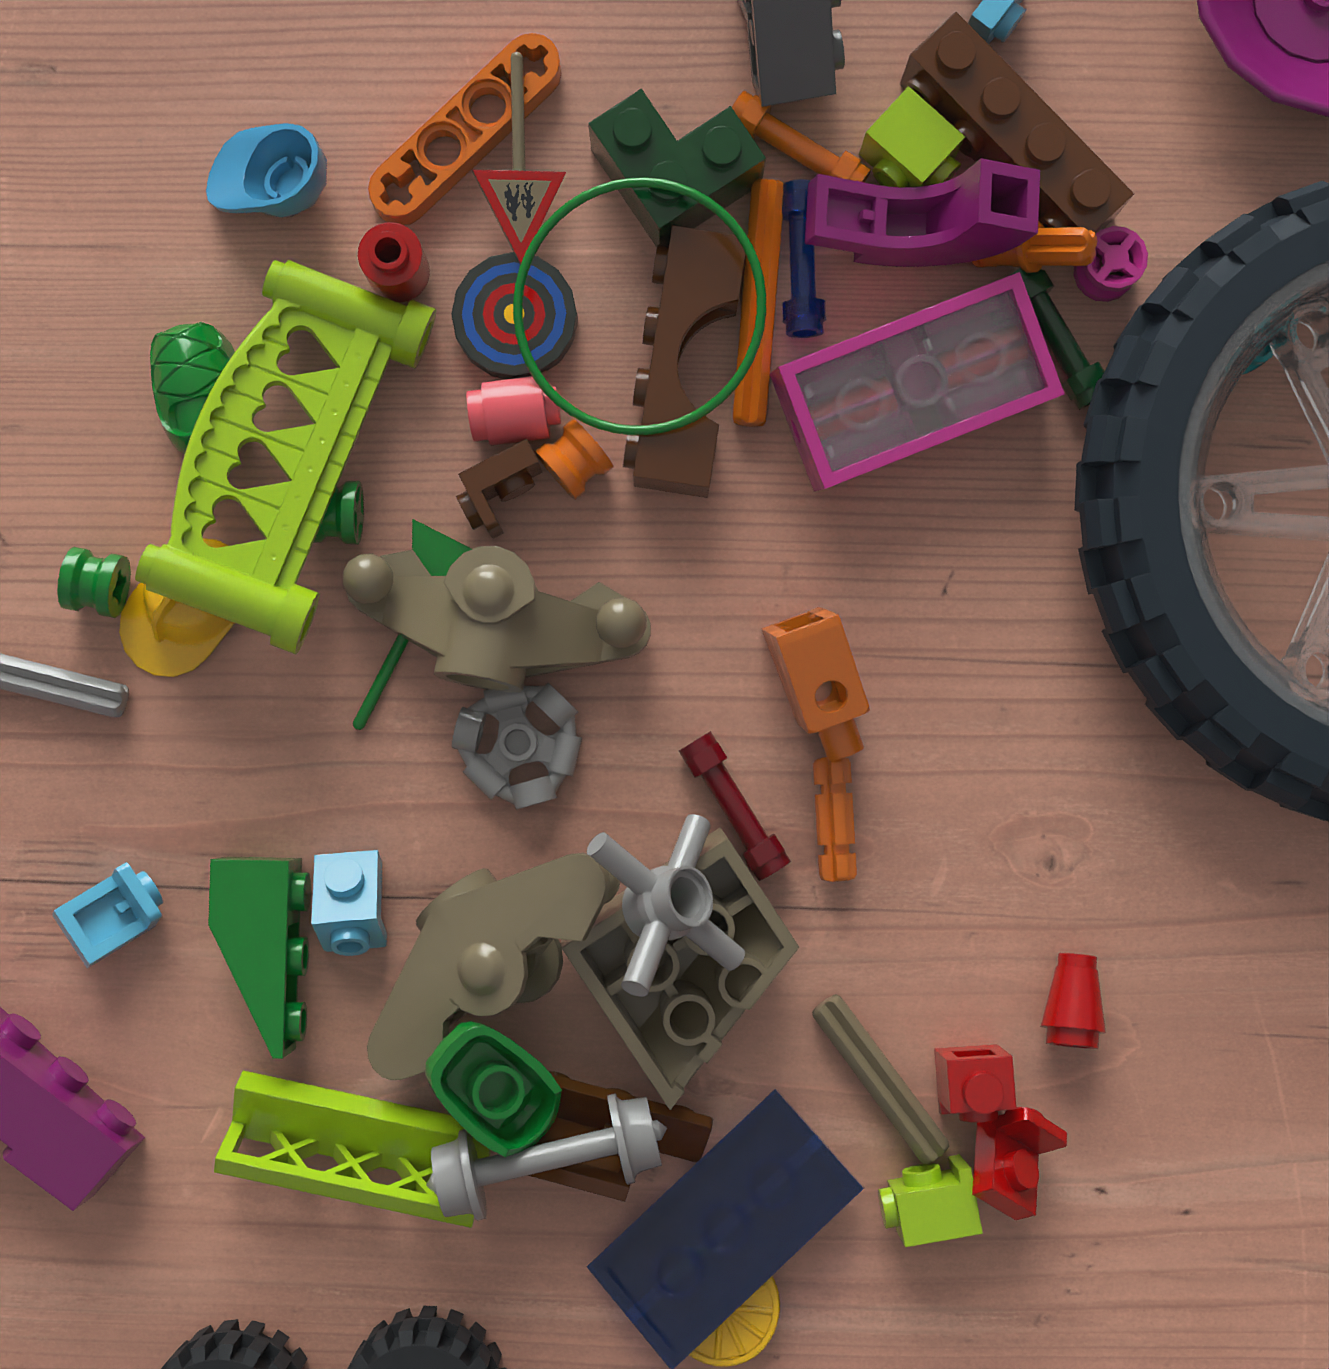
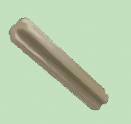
M835 994L821 1002L813 1010V1018L920 1162L929 1164L942 1156L949 1148V1141L844 1000Z

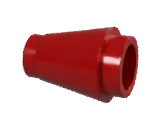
M1074 953L1058 954V963L1055 967L1040 1026L1047 1028L1046 1044L1099 1049V1034H1105L1106 1028L1097 970V957Z

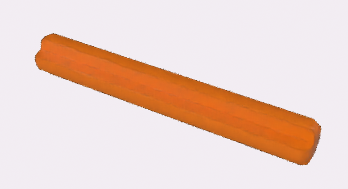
M757 179L752 183L747 237L755 249L764 276L766 319L756 357L746 376L734 392L733 421L737 425L746 427L764 426L767 416L785 196L784 183L774 179ZM747 256L745 259L736 372L750 346L757 313L755 281Z

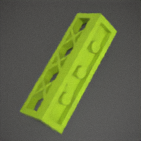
M242 1071L234 1090L232 1122L215 1157L214 1173L472 1228L475 1218L472 1214L445 1217L437 1195L426 1186L433 1173L431 1163L432 1148L456 1140L459 1130L464 1129L452 1115ZM243 1138L269 1143L275 1150V1152L262 1157L237 1153ZM473 1138L478 1159L489 1157L491 1150ZM320 1154L333 1157L339 1165L326 1171L308 1168L302 1160ZM381 1167L396 1171L402 1180L385 1185L372 1182L366 1173Z

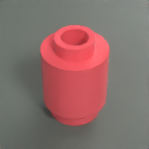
M532 376L483 382L481 389L467 391L468 418L474 442L488 440L490 446L518 443L525 439L528 441L550 439V426L561 424L560 407L542 391Z

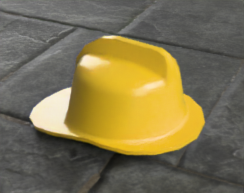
M203 538V541L213 548L228 546L217 539ZM140 582L129 596L121 612L119 634L124 651L137 667L154 676L176 677L193 671L203 663L235 623L146 590V584Z

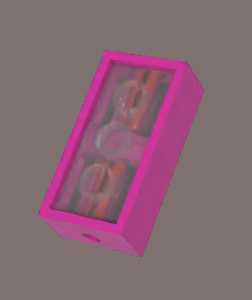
M1020 272L781 365L770 373V378L814 492L832 487L1064 395Z

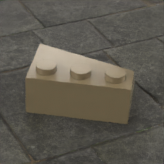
M721 827L707 835L695 868L705 876L712 890L713 909L709 920L745 950L744 959L737 968L731 971L726 970L687 936L667 941L646 996L639 997L626 992L622 988L621 983L639 936L632 932L623 915L622 899L625 890L603 905L586 940L561 939V949L669 1110L672 1109L684 1094V1087L703 1063H708L722 1046V1039L745 1010H750L799 948ZM669 861L663 864L662 866H667Z

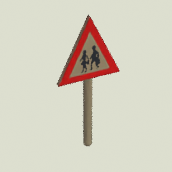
M514 52L510 58L513 170L472 169V172L521 265L525 252L539 231L566 172L525 171L523 56L520 52Z

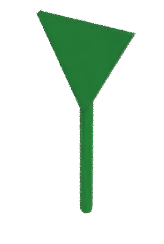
M412 519V550H414L431 576H446L450 566L463 553L472 550V548ZM400 635L396 637L353 721V727L356 730H362L365 727L409 642Z

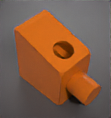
M817 607L761 628L798 725L808 734L818 732L829 761L851 756L864 749L854 718L868 713L870 708L839 614L822 607ZM830 681L832 689L829 696L822 701H817L815 698L817 689L823 683Z

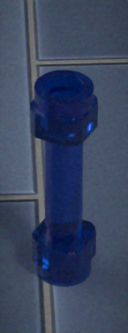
M807 179L791 180L783 184L782 215L783 220L789 221L791 299L782 303V322L786 324V335L793 338H811L822 335L824 333L823 322L826 321V301L816 298L814 245L805 244L808 183L811 181Z

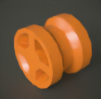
M571 419L563 426V435L553 444L543 443L534 451L554 479L575 500L585 492V485L588 480L594 475H605L614 467L599 444L575 419Z

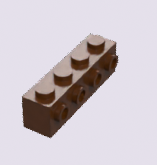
M957 12L953 13L909 55L900 85L904 90L909 86L965 136L959 149L964 155L972 158L975 162L982 158L1040 170L1038 221L1043 224L1044 228L1084 227L1098 233L1115 219L1134 195L1126 184Z

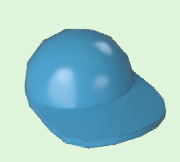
M283 123L239 131L224 143L214 160L206 187L208 201L222 212H262L280 218L293 217L314 206L327 185V158L314 135L300 125Z

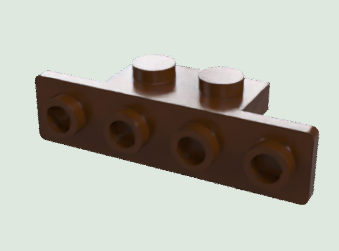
M549 1071L562 1089L559 1110L550 1129L535 1145L613 1127L607 1095L616 1094L621 1100L640 1097L633 1096L619 1088L606 1089L570 1079L560 1072ZM648 1100L652 1121L658 1120L667 1127L662 1140L657 1141L659 1153L692 1162H700L711 1134L713 1118L695 1113L690 1108L682 1105H674L669 1110L666 1104ZM619 1154L527 1175L623 1202L626 1201L631 1185L626 1184Z

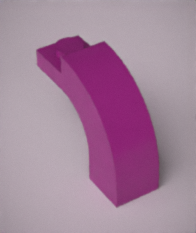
M981 158L954 179L921 187H888L817 174L808 183L805 244L854 252L853 262L879 266H942L992 257L1009 251L1038 234L1040 170Z

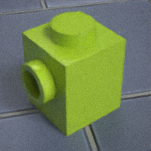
M908 86L866 131L859 155L873 167L872 173L881 186H929L949 181L958 171L961 164L955 157L965 136Z

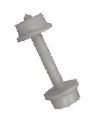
M616 1094L607 1095L613 1127L531 1146L522 1152L507 1157L497 1154L478 1159L473 1138L463 1129L459 1130L456 1140L432 1148L431 1163L433 1173L426 1186L437 1194L442 1213L445 1217L472 1214L479 1221L486 1219L487 1216L484 1186L619 1154L625 1181L629 1185L635 1183V1178L639 1173L662 1166L657 1141L662 1140L667 1127L658 1120L652 1121L647 1097L621 1100Z

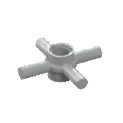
M692 814L686 817L667 866H660L649 870L605 832L595 836L587 847V854L627 887L622 899V911L629 928L634 934L639 936L621 983L622 988L631 995L643 997L648 994L668 940L687 936L728 971L737 968L744 959L745 950L709 920L713 909L712 890L705 876L695 868L711 827L710 822L702 816Z

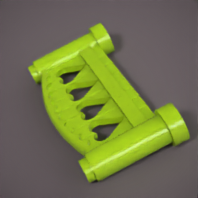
M274 260L267 272L262 289V295L272 299V308L243 340L212 387L195 423L182 462L174 500L171 537L168 543L163 544L161 547L149 544L145 548L137 566L135 580L146 584V590L271 636L270 645L297 654L309 632L320 598V593L296 584L389 360L391 359L414 369L417 367L434 325L436 309L415 300H410L406 306L291 260H288L286 263ZM303 330L314 336L337 368L298 375H286L279 370L277 364L283 355L290 352V347L287 343L289 336L296 331ZM272 386H283L290 391L314 424L264 432L255 427L253 418L257 412L266 408L263 400L265 391ZM258 442L267 449L290 481L248 489H237L229 483L228 476L232 469L241 465L238 456L240 448L246 443ZM225 499H232L242 506L266 539L213 548L203 541V533L208 526L216 523L213 511L217 503Z

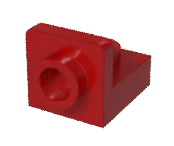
M1016 1107L1017 1109L1006 1110L1004 1114L998 1116L997 1120L977 1123L972 1195L1014 1220L1036 1216L1039 1154L1067 1146V1132L1044 1118L1039 1111L1028 1107Z

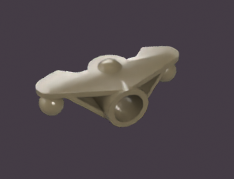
M479 546L463 553L450 566L446 576H431L414 550L382 556L360 554L350 560L343 571L344 589L349 601L360 612L437 657L434 669L435 676L465 686L511 693L521 692L527 677L633 657L647 646L651 636L650 620L646 612L636 601L625 598L600 582L571 601L540 592L535 585L528 565L516 553L499 546Z
M575 853L498 881L489 869L483 868L465 876L443 891L418 916L416 926L421 932L370 1034L367 1053L372 1068L381 1077L389 1080H402L425 1072L427 1059L433 1054L438 1044L449 1034V1027L467 1013L476 1016L496 1015L512 1007L515 1003L532 1002L548 994L559 980L563 966V954L559 939L586 940L603 905L610 902L619 890L620 881L587 853Z

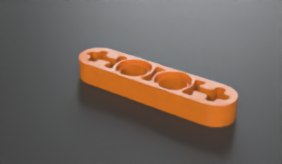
M528 33L512 40L375 170L370 177L368 191L370 200L380 218L386 222L402 225L414 223L512 132L511 89L507 83L500 79L502 76H505L511 86L510 58L512 53L520 52L523 58L527 57L533 62L538 61L541 57L544 58L545 74L539 77L531 71L523 77L524 119L554 92L560 83L562 73L558 49L550 39L544 35ZM488 94L498 96L506 104L505 113L499 120L486 124L473 118L471 108L476 99ZM439 137H450L460 144V155L450 165H434L426 157L428 146ZM413 160H417L425 176L431 179L432 182L429 185H425L423 178L419 175L408 187L411 196L410 202L403 205L400 201L394 200L387 205L390 198L386 188L392 183L403 188L416 176L410 163Z

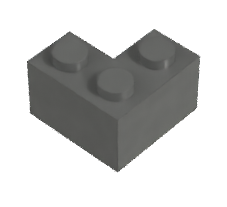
M738 0L747 22L752 83L762 107L836 94L835 70L844 69L845 55L841 32L839 29L833 30L831 8L840 7L841 0Z

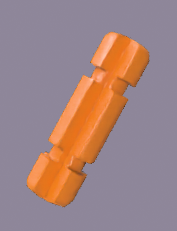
M821 757L813 763L814 785H820L821 794H815L817 845H824V854L818 855L819 876L821 880L828 882L849 881L855 879L857 875L856 853H849V844H855L852 793H846V783H852L851 762L846 757L829 761L827 757Z

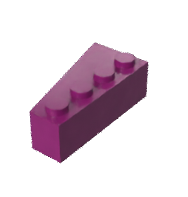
M0 1007V1141L7 1145L3 1150V1158L11 1166L74 1211L100 1190L145 1137L134 1128L136 1120L124 1106L114 1100L107 1099L104 1101L87 1085L89 1079L82 1068L66 1057H55L39 1042L41 1034L31 1022L18 1014L12 1013L9 1015Z

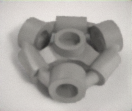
M549 683L545 686H523L521 692L515 693L484 690V698L468 708H461L454 729L452 748L458 750L467 766L463 773L491 800L498 796L514 804L516 810L557 798L556 792L566 775L573 776L582 742V738L576 736L575 715L578 711ZM531 701L560 727L558 732L545 736L533 727L525 716L526 708ZM486 714H489L499 721L498 738L490 753L479 754L477 750L483 735ZM539 761L548 770V776L513 786L509 783L511 770L522 764Z

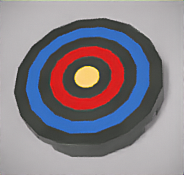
M514 252L491 256L469 270L456 290L451 313L456 339L470 361L491 376L504 379L531 377V373L520 352L514 327L513 298L520 268ZM534 256L524 287L523 322L529 349L539 370L543 372L560 363L573 344L578 317L572 289L562 274L543 259Z

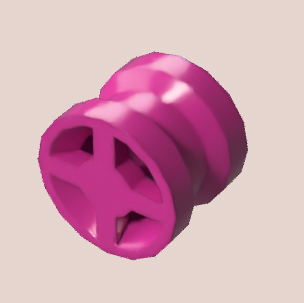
M1111 226L1101 229L1096 233L1098 242L1095 248L1096 257L1094 261L1087 266H1074L1073 276L1076 285L1085 296L1095 301L1109 302L1123 296L1142 277L1147 267L1148 252L1144 241L1139 235L1126 227ZM1100 260H1102V264H1103V267H1102V268H1100V264H1099V261H1100ZM1110 272H1116L1115 275H1109Z

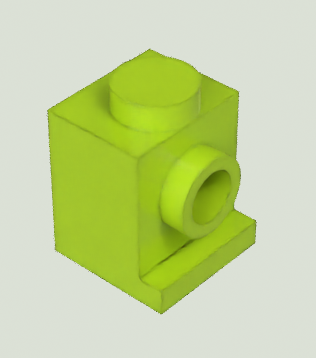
M960 1154L947 1156L950 1169L941 1170L940 1165L934 1163L913 1165L902 1170L903 1177L887 1180L888 1187L878 1189L884 1226L886 1229L896 1227L904 1247L983 1234L977 1198L972 1195V1170Z

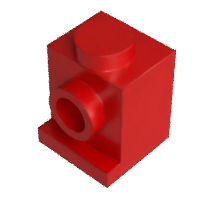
M998 1044L934 1049L938 1105L941 1115L959 1114L960 1121L979 1123L997 1120L998 1111L1017 1109L1013 1057Z

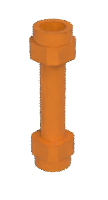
M743 91L734 102L732 109L753 140L756 136L817 174L866 182L871 169L862 164L861 159L848 151H845L841 157L835 155L770 114L772 105L762 107L757 95L753 96Z

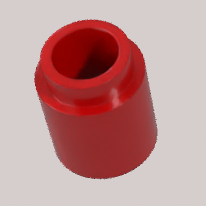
M387 222L372 227L361 239L358 247V262L371 287L378 295L395 302H406L422 293L429 281L430 266L420 241L412 230L399 223Z

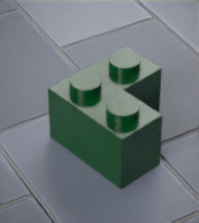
M641 88L588 123L591 151L611 181L641 177L665 179L696 189L725 209L751 192L752 183L755 180L763 179L766 157L731 106L679 140H676ZM648 187L618 190L656 247L657 245L668 246L670 244L672 225L696 228L716 215L704 205L676 192Z

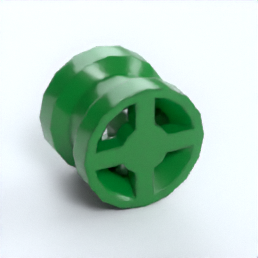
M346 481L340 487H336L313 543H321L326 537H339L345 544L359 545L364 523V495L360 481Z
M78 547L69 549L62 562L58 577L57 595L61 608L79 611L86 606L95 608L101 616L111 618L119 616L125 606L130 587L131 568L128 557L110 554L103 559L94 557L88 549Z

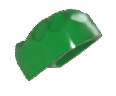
M204 322L172 327L164 332L155 334L151 342V381L157 414L166 435L174 447L183 454L186 452L195 423L212 387L235 353L228 339L214 326Z
M472 1021L458 1024L438 1044L433 1054L426 1061L425 1075L429 1086L446 1110L473 1138L488 1149L504 1157L517 1154L534 1146L547 1133L555 1121L559 1110L562 1089L552 1074L525 1049L491 1027Z

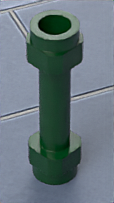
M1019 268L1011 275L1020 272L1042 334L1068 377L1062 386L1070 400H1074L1078 409L1081 410L1090 405L1096 383L1102 378L1105 371L1100 362L1090 365L1048 294L1054 287V284L1046 271L1040 269L1038 272L1026 273Z

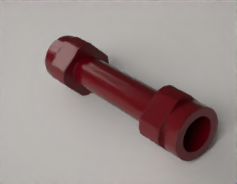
M711 731L679 750L694 778L701 775L745 846L746 851L741 854L757 880L761 881L789 864L791 860L776 835L768 836L724 766L722 761L727 759V756Z

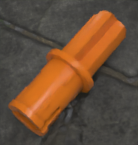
M1038 221V234L1026 242L1004 253L972 261V263L976 267H1021L1026 273L1038 272L1042 266H1087L1096 257L1095 248L1098 241L1096 233L1084 227L1044 228L1043 224Z

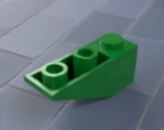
M221 857L210 859L208 926L272 1058L283 1059L296 1049V1041L304 1040L307 1028L306 1003L297 1001L298 976L306 975L309 963L308 938L300 937V911H308L311 899L310 874L302 872V858Z

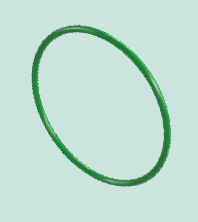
M641 177L614 180L588 189L566 202L551 215L534 236L525 252L515 283L513 298L515 334L524 362L536 383L558 407L570 416L597 429L617 434L651 435L664 433L693 423L713 411L732 394L746 376L760 347L765 327L766 289L764 276L755 249L744 230L722 206L696 189L665 179ZM640 187L658 188L679 193L704 205L715 213L736 236L748 258L755 281L757 296L755 328L750 346L737 372L728 384L705 405L678 419L652 425L616 424L588 415L562 398L542 375L533 359L525 335L523 322L524 287L529 268L541 243L557 223L573 209L590 199L615 190Z

